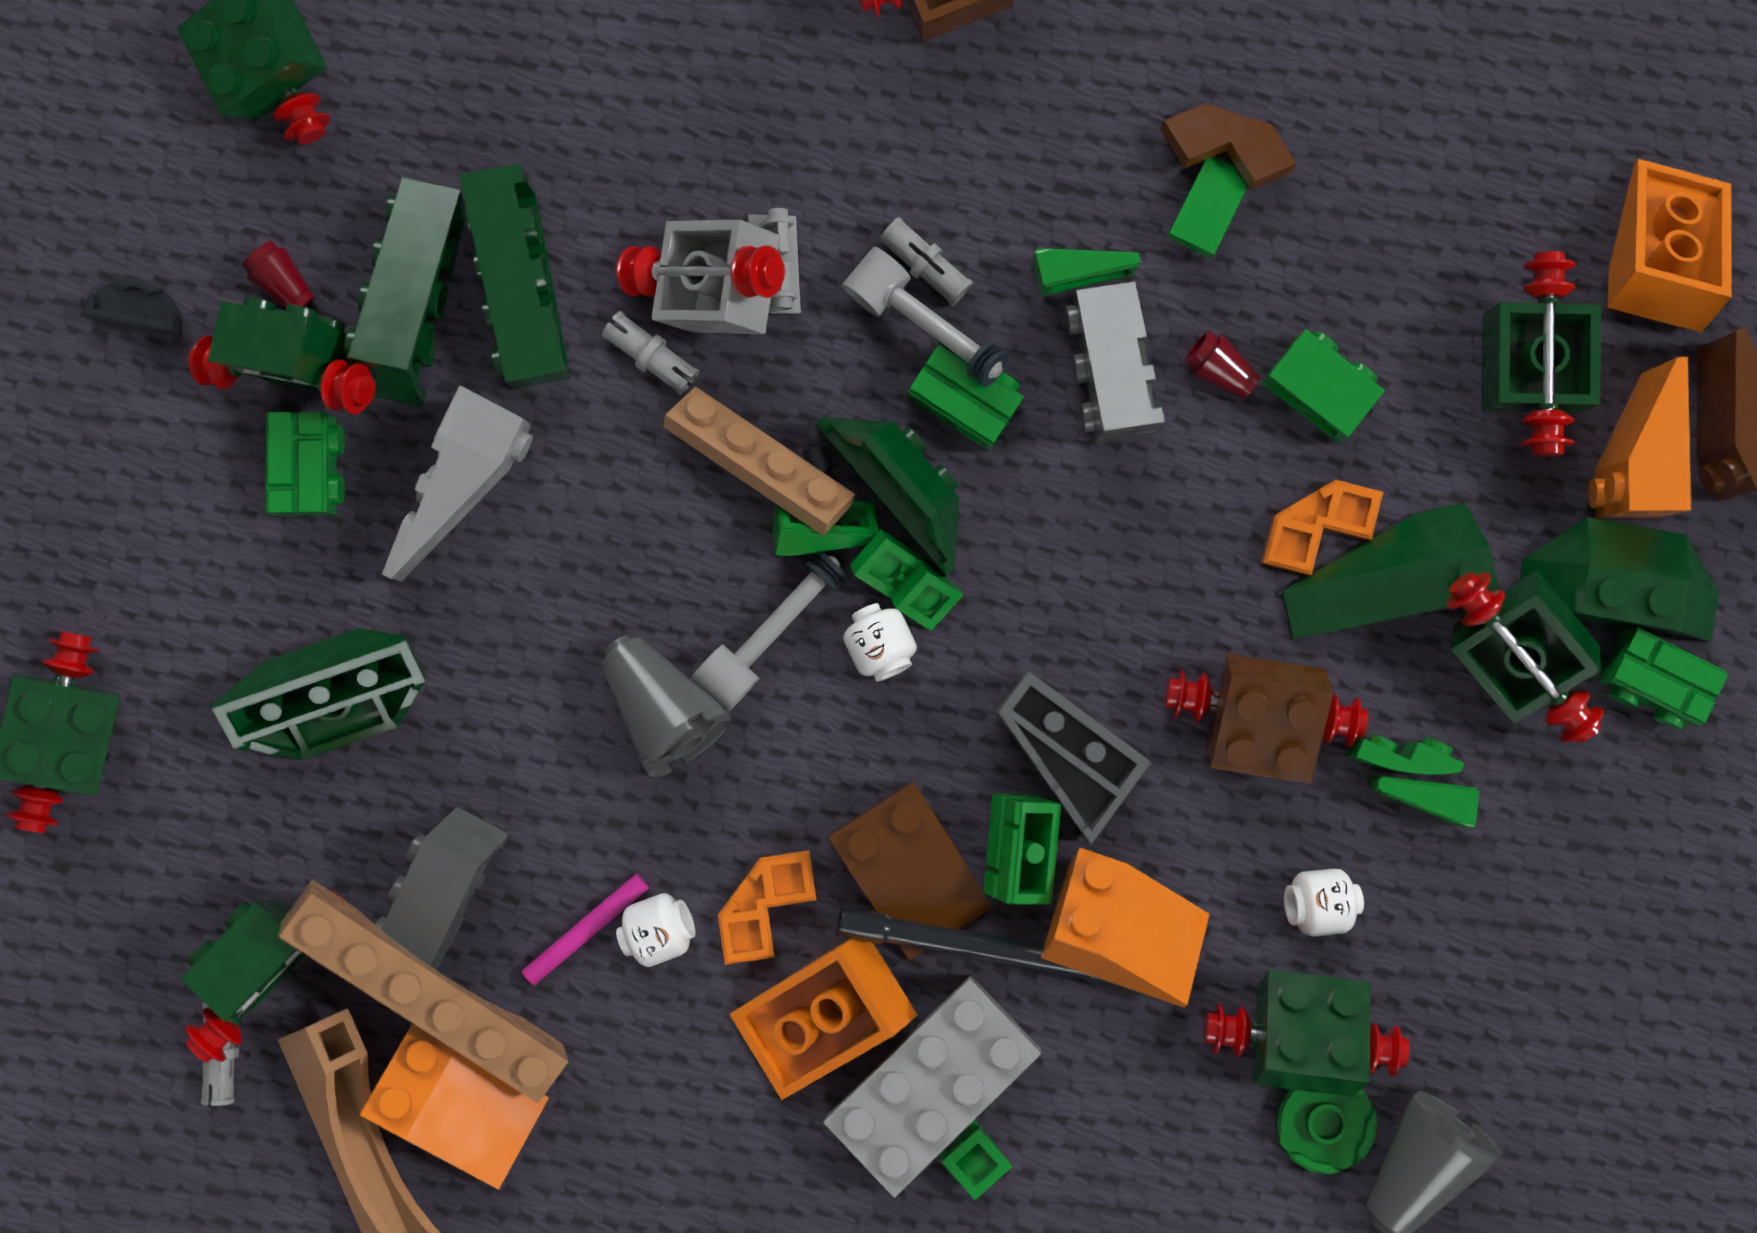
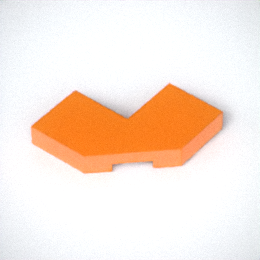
M1334 480L1273 516L1261 564L1310 576L1313 572L1323 529L1367 541L1372 540L1384 492Z
M810 850L760 857L718 914L725 965L775 957L768 907L817 900Z

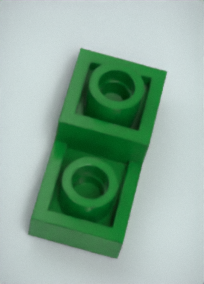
M1371 734L1369 740L1356 738L1354 745L1349 748L1346 754L1347 757L1378 768L1426 775L1459 773L1465 764L1451 757L1452 747L1429 737H1425L1423 743L1407 741L1401 755L1397 754L1400 747L1398 744L1379 735Z

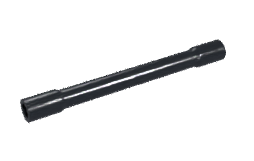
M841 906L836 927V936L878 944L892 943L1082 978L1091 983L1128 989L1042 959L1043 945L889 917L884 913Z

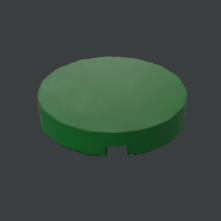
M1286 1089L1277 1104L1275 1127L1279 1143L1294 1162L1311 1172L1331 1175L1343 1172L1342 1169L1349 1168L1353 1164L1356 1165L1366 1157L1375 1141L1377 1118L1371 1101L1363 1089L1354 1097Z

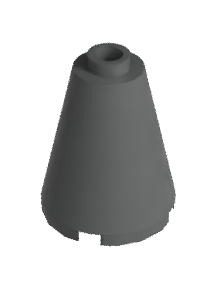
M622 636L613 641L604 650L606 657L601 663V668L642 768L648 776L655 778L672 772L673 770L668 763L681 757L687 764L709 748L727 729L722 721H730L731 716L725 708L643 638L635 637L630 639L628 636Z
M1418 1091L1417 1094H1414L1408 1100L1366 1204L1372 1213L1369 1217L1370 1221L1383 1233H1413L1490 1170L1501 1155V1151L1495 1142L1480 1127L1473 1123L1469 1128L1456 1118L1459 1114L1458 1110L1423 1091Z

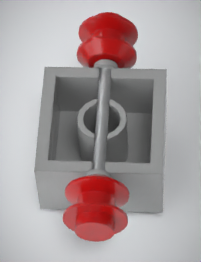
M743 220L666 221L662 251L653 246L644 248L632 246L626 248L618 258L616 276L619 286L627 295L640 296L643 294L650 297L655 296L651 320L695 333L765 334L770 299L778 293L783 284L785 265L778 252L780 235Z

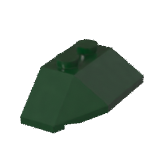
M822 417L816 423L817 431L937 570L945 577L951 574L955 565L959 497L954 492L959 487V484L941 464L935 469L922 455L927 450L926 446L910 427L901 431L894 422Z
M1587 517L1522 559L1519 582L1535 571H1538L1577 619L1626 628L1638 627L1648 632L1712 642L1719 592L1685 534Z
M357 628L263 661L212 703V711L233 749L248 751L250 748L269 755L306 760L397 728L412 705L418 691L421 690L426 682V677L406 636Z

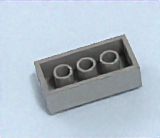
M969 975L827 1114L823 1123L895 1198L1041 1055L1040 1047L981 985Z

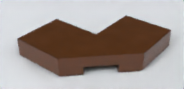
M1207 103L1165 119L1160 129L1184 168L1227 152L1250 190L1292 173L1297 164L1271 124Z

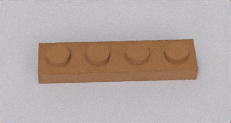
M696 386L665 415L663 426L665 429L822 536L852 506L855 496L853 492Z

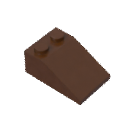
M1746 327L1697 348L1696 457L1701 465L1698 469V475L1703 487L1710 494H1715L1718 501L1757 491V349Z
M913 781L831 832L828 836L876 912L884 913L892 918L958 930L993 907ZM899 945L909 961L925 951V949Z

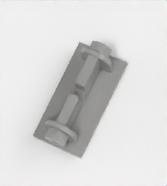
M785 208L769 209L768 215H747L748 223L780 235L778 252L785 265V278L778 293L770 299L769 313L800 314L796 216H788V209Z

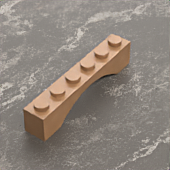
M314 880L309 883L281 921L280 938L536 1103L540 1102L568 1063L564 1045L525 1018L484 1000L447 978L393 940L354 906Z
M348 1008L278 1039L361 1233H441L417 1205L403 1183L388 1153L379 1126L360 1116L371 1096L368 1076V1053Z

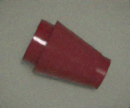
M272 240L257 248L242 263V267L248 272L246 279L285 310L287 304L306 308L316 298L310 292V288L286 248H279Z
M1209 330L1195 342L1184 360L1186 364L1192 367L1191 374L1232 394H1236L1241 399L1246 398L1253 391L1261 377L1223 334L1216 336Z

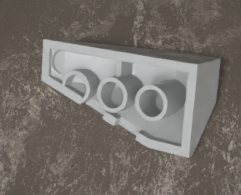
M459 385L431 448L438 451L436 464L431 466L426 474L420 475L415 487V491H417L416 501L420 503L417 513L410 511L402 521L382 575L402 582L510 470L514 460L521 462L524 459L533 439V436L528 434L531 425L526 420Z

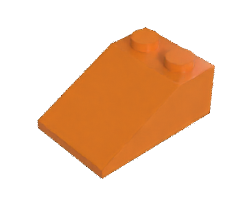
M1638 159L1633 166L1609 266L1607 308L1702 333L1732 298L1731 184Z
M1677 357L1641 373L1597 464L1594 478L1588 484V503L1591 508H1595V519L1655 520L1691 511L1688 357Z
M1079 848L1067 866L1041 958L1185 1008L1188 1004L1209 913L1129 864Z
M850 938L729 1014L781 1100L894 1036L918 1016L874 943Z
M412 1023L360 1116L499 1190L549 1097L544 1095L540 1102L536 1103Z

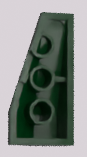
M1461 503L1415 513L1382 534L1372 538V540L1367 541L1282 591L1292 640L1447 608V601L1451 596L1449 588L1457 579L1469 572H1474L1476 575L1489 573L1491 578L1486 588L1490 592L1500 590L1490 546L1466 504Z

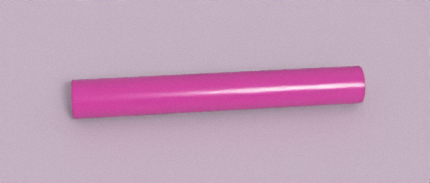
M638 873L632 876L522 970L525 978L535 986L646 892L649 886Z

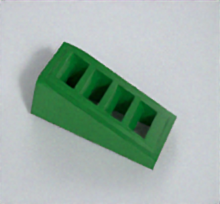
M1040 248L1034 249L1032 256L1039 293L1043 296L1134 276L1141 263L1139 253Z
M853 501L852 506L836 522L838 525H833L824 536L775 504L772 518L775 556H793L867 545L878 533L874 502ZM858 520L859 527L851 526L850 521Z
M1377 775L1368 777L1367 787L1376 793L1454 825L1475 828L1479 791L1474 787Z

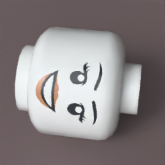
M876 603L858 610L851 616L854 624L845 631L843 639L860 674L874 676L876 681H882L903 672L912 665L910 658L916 652L917 645L899 610H881L879 604Z
M1323 869L1300 872L1293 879L1292 885L1287 886L1285 889L1284 906L1290 924L1293 926L1297 925L1304 935L1314 937L1347 933L1354 926L1357 914L1363 912L1364 899L1360 886L1352 884L1350 877L1343 870Z
M661 893L625 908L622 916V927L617 928L616 934L619 946L625 956L633 955L638 963L651 967L687 952L690 939L695 937V926L691 913L683 900L676 901L669 894Z

